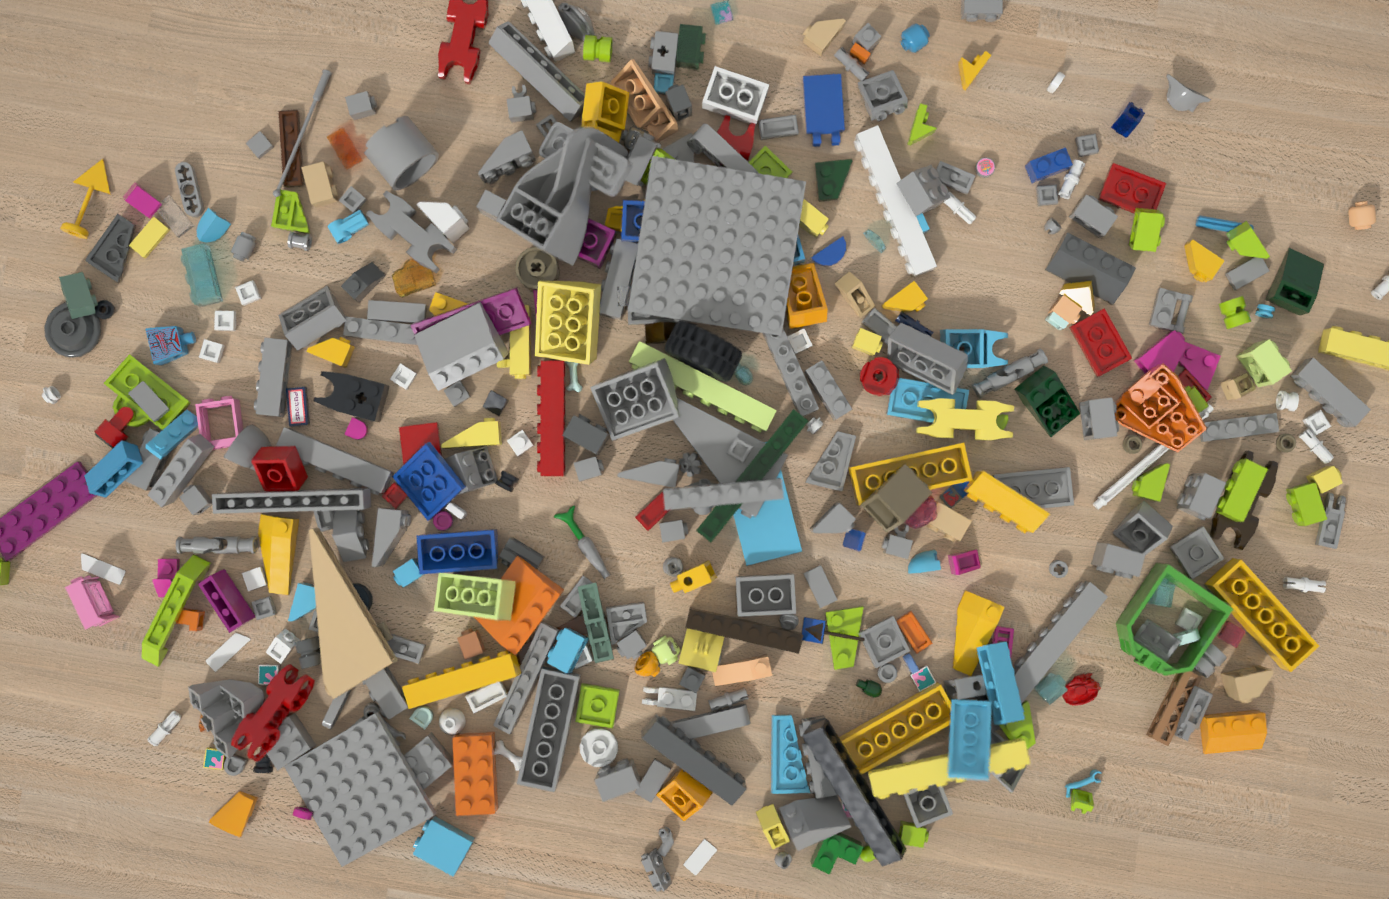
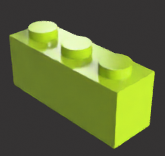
M1248 459L1237 461L1232 469L1234 473L1225 484V492L1219 498L1215 512L1236 522H1244L1268 469Z

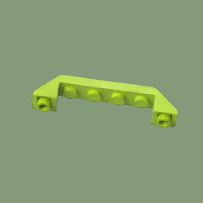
M193 554L176 573L142 641V659L160 667L168 651L164 646L196 581L204 579L211 562Z

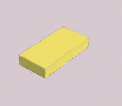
M153 216L129 246L146 259L170 229Z

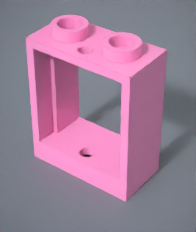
M232 396L220 397V401L204 399L201 400L202 403L195 404L199 434L215 446L212 450L230 447L243 430L240 401L233 399ZM232 406L236 437L211 441L207 409Z

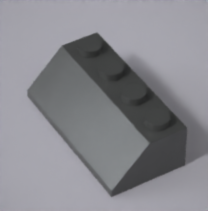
M1066 233L1061 237L1045 270L1069 283L1092 281L1093 295L1113 305L1128 285L1136 267L1070 233Z

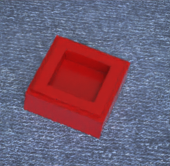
M394 482L381 497L395 509H398L408 496Z

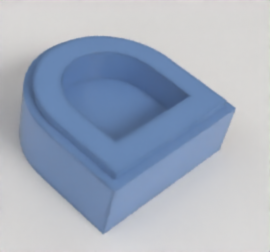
M909 653L902 656L912 674L919 671L918 666Z

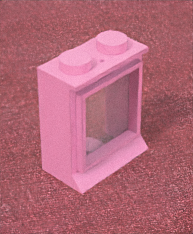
M90 575L71 580V585L65 587L85 630L92 626L100 627L120 617L113 614L114 610L100 581H97L99 577H91Z

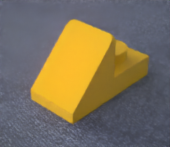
M987 51L982 56L978 54L972 63L963 57L959 60L962 89L965 91L991 57V54Z

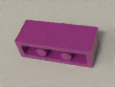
M225 569L210 575L198 584L229 633L255 618L254 613Z

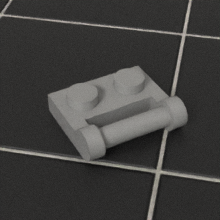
M1159 288L1149 326L1168 331L1176 330V332L1183 334L1185 318L1193 296ZM1180 300L1182 302L1176 325H1173L1171 321L1176 301Z

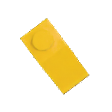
M1193 239L1186 242L1184 247L1189 272L1200 282L1212 280L1224 263V260Z
M913 281L886 301L882 308L911 313L913 310L918 312L926 306L924 302L928 298L917 283Z
M340 337L339 340L331 338L311 346L306 352L346 368L355 347L350 345V340Z

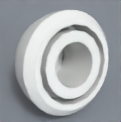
M448 708L439 717V727L448 735L460 733L466 724L463 712L457 708Z

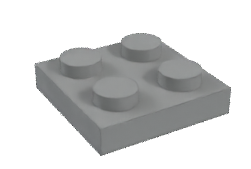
M1200 526L1169 546L1189 579H1194L1224 560V557L1204 526Z
M894 616L858 633L860 637L865 638V641L862 642L875 668L910 652Z

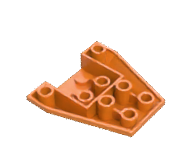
M1164 363L1152 367L1115 402L1117 410L1114 414L1115 420L1118 423L1176 452L1181 451L1207 430L1205 423L1179 377Z

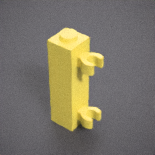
M524 305L531 320V307ZM531 324L510 331V359H503L497 362L498 368H510V375L515 376V379H526V376H531Z

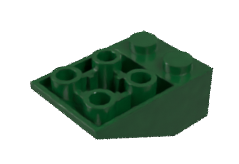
M1288 248L1265 300L1299 316L1310 313L1318 294L1324 263Z
M1044 365L1014 389L1022 403L1050 437L1081 414L1056 372Z

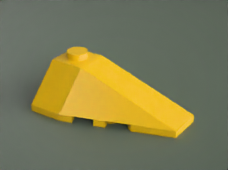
M260 515L258 536L269 593L289 595L299 519Z
M966 590L964 591L957 607L953 669L969 676L972 675L979 662L977 648L988 644L1003 613L1004 606Z

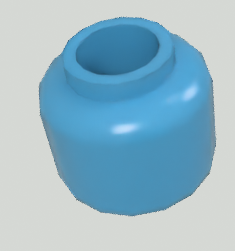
M913 24L902 32L901 46L905 51L909 50L912 53H916L928 44L930 34L923 24Z

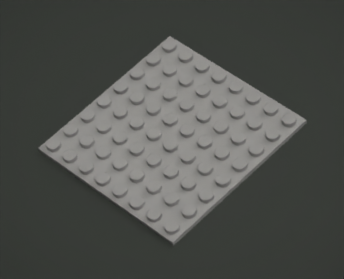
M652 156L628 312L781 336L806 181Z

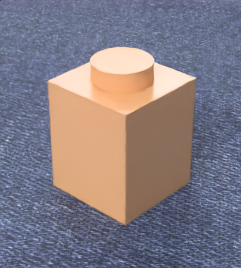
M1063 295L1057 299L1048 313L1055 312L1070 325L1078 321L1081 316L1079 312L1082 308Z

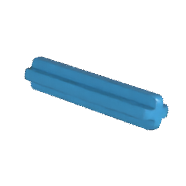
M1199 216L1196 219L1197 227L1229 232L1242 224L1206 216Z

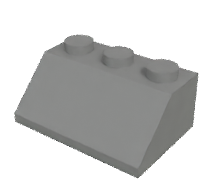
M328 286L278 315L284 335L297 351L307 347L314 340L325 336L329 331L340 327L347 321L342 308Z

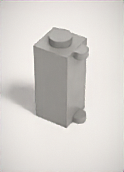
M646 132L643 135L638 133L627 157V160L632 163V169L625 181L643 187L644 183L640 180L655 147L660 148L662 145L654 140V136Z

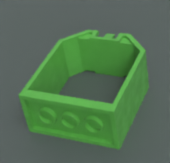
M1156 563L1116 622L1121 650L1128 655L1134 656V662L1154 672L1156 671L1159 674L1161 673L1164 676L1192 671L1233 611V608L1169 564ZM1164 578L1212 610L1198 631L1201 638L1191 642L1178 662L1167 664L1135 642L1131 628Z

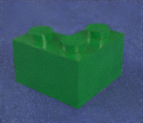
M839 832L818 842L810 860L811 865L830 875L837 857L856 865L863 850V845L861 841Z

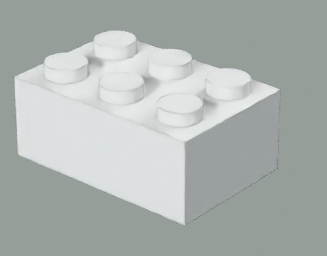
M715 66L702 102V108L724 116H731L732 119L747 124L754 123L757 125L769 90V84Z

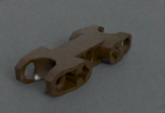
M1245 451L1240 459H1248L1253 462L1254 453ZM1269 461L1266 464L1265 468L1268 470L1244 522H1236L1215 512L1210 532L1212 539L1218 540L1226 528L1231 527L1236 534L1234 548L1238 550L1245 548L1251 537L1255 534L1259 523V518L1252 515L1259 496L1267 498L1276 482L1277 462ZM1233 471L1231 472L1229 479H1231L1234 473Z

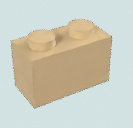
M322 161L301 167L310 202L314 207L317 208L338 202L337 196L339 192L336 184L333 185L332 177H334L331 166Z
M940 502L934 503L924 520L928 524L927 528L936 533L938 530L945 533L943 537L952 542L955 540L961 541L972 522Z

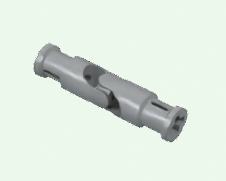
M1040 348L1034 354L1028 357L1024 356L988 375L985 380L972 384L973 390L977 397L981 399L983 395L991 391H997L1034 371V368L1041 364H1047V356Z
M240 536L214 537L212 539L206 537H194L193 539L178 537L176 540V551L178 554L183 552H193L194 554L209 552L216 554H239L240 552H251L255 554L258 550L256 536L251 538H240ZM222 540H227L228 545L226 549L222 550L224 548Z

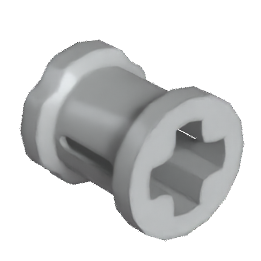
M292 231L289 233L288 248L293 249L296 247L302 248L305 251L310 250L312 244L311 234H306L305 236Z

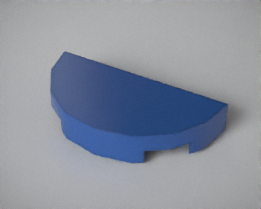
M842 236L812 256L811 259L816 264L823 266L837 264L846 252L844 237Z

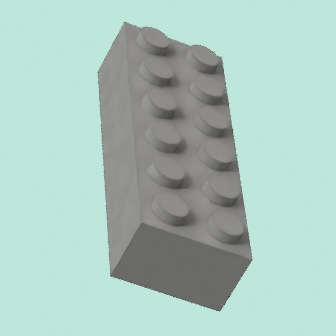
M545 666L541 669L517 780L518 785L551 792L556 791L581 674L573 672L567 674L559 669Z

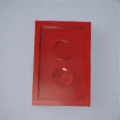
M1112 163L1098 200L1134 214L1136 208L1157 210L1167 183Z
M1105 308L1069 327L1097 377L1132 359Z

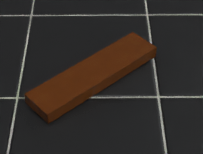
M298 110L278 111L282 175L300 134ZM301 142L284 180L283 186L285 188L304 186L301 168L303 167Z

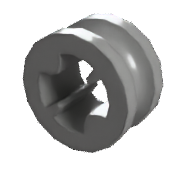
M1055 560L1050 564L1049 572L1056 578H1062L1067 575L1068 566L1063 561ZM1057 564L1063 567V571H1060V574L1054 571V567L1057 568Z

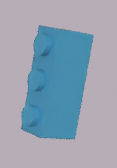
M120 441L85 475L89 493L106 498L142 465L143 461L138 446Z

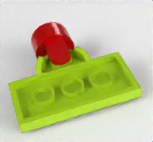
M129 354L104 382L107 387L118 395L112 407L115 415L110 421L105 419L94 432L100 440L113 449L120 441H126L129 438L123 432L127 426L139 427L151 421L163 430L179 417L191 402ZM142 381L170 409L156 422L128 394Z

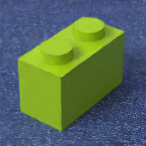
M1135 209L1129 239V246L1133 250L1156 252L1157 246L1161 243L1160 229L1163 228L1165 223L1163 213L1154 209Z
M1316 482L1305 483L1286 489V499L1292 507V518L1297 523V526H1308L1327 520Z

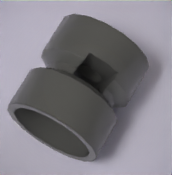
M319 636L295 642L297 653L301 654L299 658L301 669L322 664Z

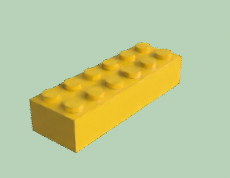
M964 443L848 468L856 505H861L896 470L905 464L915 472V475L922 482L927 484L930 490L972 481Z
M1232 558L1204 583L1217 598L1233 608L1231 614L1281 669L1292 672L1319 647L1318 643L1241 559Z
M936 682L839 738L862 775L949 726L951 702L941 684Z

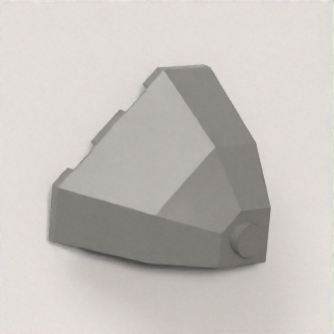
M230 679L190 685L188 689L193 708L201 712L203 716L200 719L207 732L211 731L214 735L213 743L216 749L229 759L238 750L231 745V742L239 724L247 714H256L264 703L265 695L263 690L250 682ZM242 736L238 740V744H240L243 741L245 736Z

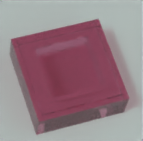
M1226 621L1217 638L1237 648L1246 631Z

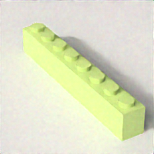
M639 341L629 360V363L632 364V369L665 358L672 374L675 390L678 387L684 390L682 394L693 398V396L700 398V403L708 407L713 405L717 407L716 411L726 416L729 413L735 416L734 420L741 424L745 422L751 424V429L759 433L762 430L767 431L777 410Z

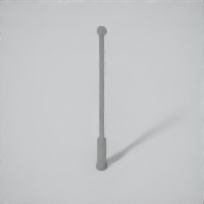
M323 69L322 71L323 74L313 95V103L311 105V108L305 119V122L295 143L293 151L290 155L288 163L285 167L283 175L280 179L278 187L276 190L273 191V195L275 197H279L281 195V187L284 183V180L294 159L296 151L299 147L301 139L304 135L306 127L309 123L311 115L314 111L317 102L320 101L322 94L325 90V87L327 85V82L332 75V73L328 70Z

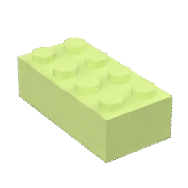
M439 573L434 611L496 620H511L516 581Z

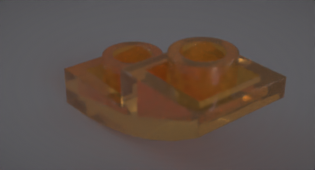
M344 127L327 136L346 170L363 161Z

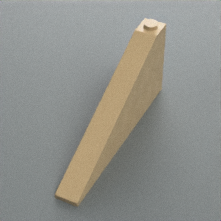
M312 528L309 530L323 683L325 684L327 694L335 699L393 664L398 659L319 528Z

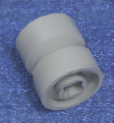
M1210 643L1194 668L1201 675L1209 678L1215 672L1214 667L1220 666L1227 657L1215 645Z

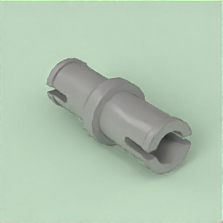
M843 47L835 53L834 57L846 67L847 71L850 70L860 82L870 74L858 63V59L856 57L853 58Z
M744 687L731 693L725 692L723 696L708 700L712 712H714L715 710L726 706L732 707V704L747 700L748 695Z

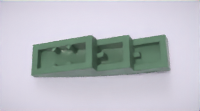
M597 583L578 586L594 662L599 663L612 660L614 656Z

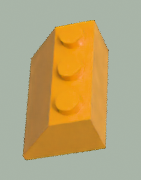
M1259 710L1205 714L1200 723L1203 754L1262 749L1267 735L1266 716L1264 712Z

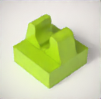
M1073 788L1071 792V810L1075 811V808H1079L1082 814H1085L1087 811L1091 812L1094 807L1092 793Z

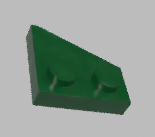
M852 159L815 163L819 202L838 200Z

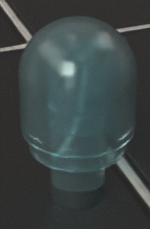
M739 363L734 373L735 377L742 385L751 384L753 374L745 365L742 367Z

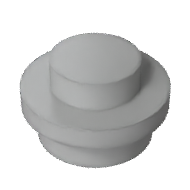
M782 614L779 619L781 627L786 630L795 629L799 623L798 617L794 614Z

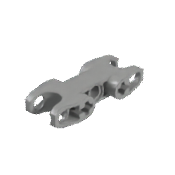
M386 190L383 195L390 202L388 212L384 215H377L369 210L366 215L390 240L397 234L411 244L406 253L421 266L437 273L440 269L432 261L434 252L438 249H446L454 254L457 249L449 242L442 231L432 223L425 230L411 219L416 210L402 198Z

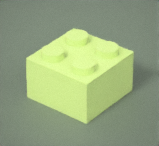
M1270 339L1254 343L1236 356L1258 387L1272 385L1292 371L1288 360L1281 356L1278 352V346Z

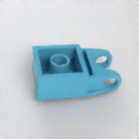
M984 329L940 330V342H944L959 350L960 346L964 347L962 352L968 355L967 368H986L1008 364V360L998 358L992 352L994 342L999 339L1008 338V333Z

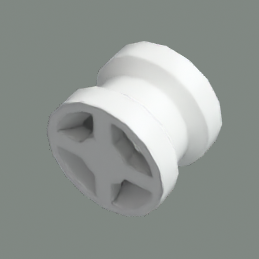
M1279 391L1276 398V408L1278 410L1286 408L1289 411H1295L1299 403L1298 393L1291 392L1289 394L1286 391Z

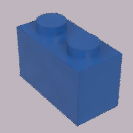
M1065 147L1031 160L1025 168L1033 184L1064 172L1073 164Z

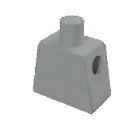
M983 675L944 681L945 692L949 700L986 694Z

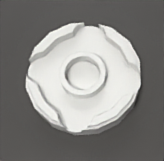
M594 728L588 731L580 743V754L583 760L594 767L609 765L615 759L618 752V742L615 735L604 728Z

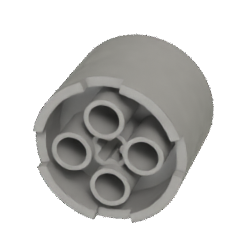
M408 116L399 117L395 120L397 123L391 124L388 127L384 125L368 140L366 143L368 149L364 152L393 190L404 189L419 180L434 166L439 157V153Z

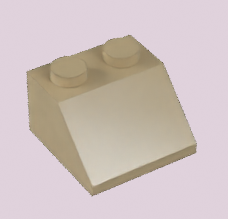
M1256 665L1221 673L1225 695L1241 703L1252 702V698L1261 695L1274 674L1273 669Z

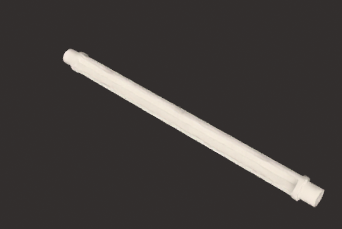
M1210 404L1199 413L1202 420L1207 418L1209 413L1214 410ZM1159 444L1107 491L1098 496V499L1093 503L1094 507L1099 510L1102 506H1106L1112 498L1167 452L1169 448Z

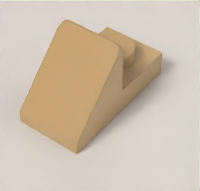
M1249 372L1221 383L1227 400L1241 398L1256 390Z

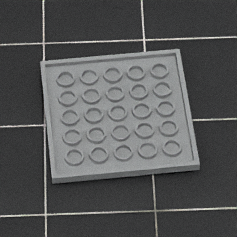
M379 712L284 766L309 811H312L314 820L342 867L437 814Z

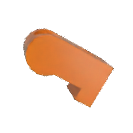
M183 608L175 625L185 624L189 625V631H200L203 629L205 611Z

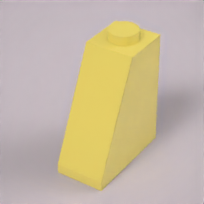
M803 198L799 227L815 238L819 234L823 236L829 227L827 225L829 219Z

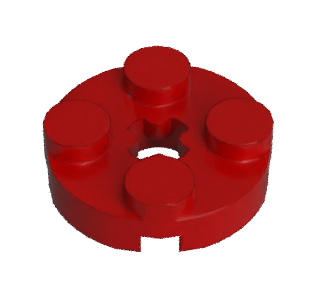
M877 357L870 362L868 361L863 366L860 380L864 389L874 396L890 395L898 384L899 369L889 359ZM881 372H883V379L878 381V379L875 377L876 374L879 375Z

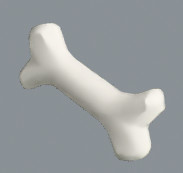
M502 740L497 741L495 755H503L513 762L517 771H520L522 757L516 756L506 749Z

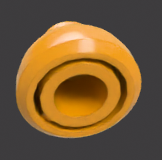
M652 651L642 654L635 664V673L643 677H655L660 672L658 659Z

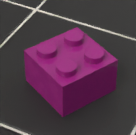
M588 218L586 234L577 258L601 269L617 236L616 231Z

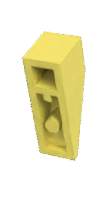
M484 418V422L476 423L442 443L441 447L447 449L502 445L501 424L499 421H495V418Z

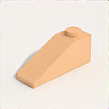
M766 654L718 665L716 673L712 672L715 686L769 677L772 676L768 655Z

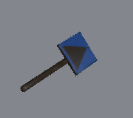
M804 617L802 640L823 644L824 634L865 641L863 637L825 631L826 621Z

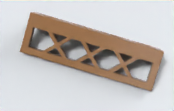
M1192 671L1175 675L1146 734L1147 736L1169 746L1194 686L1198 687L1202 679L1201 676ZM1190 677H1194L1195 680L1192 686L1186 687ZM1182 693H1184V702L1177 705ZM1175 710L1177 716L1175 720L1169 722ZM1167 727L1168 735L1166 739L1163 740L1161 739V736L1165 728Z

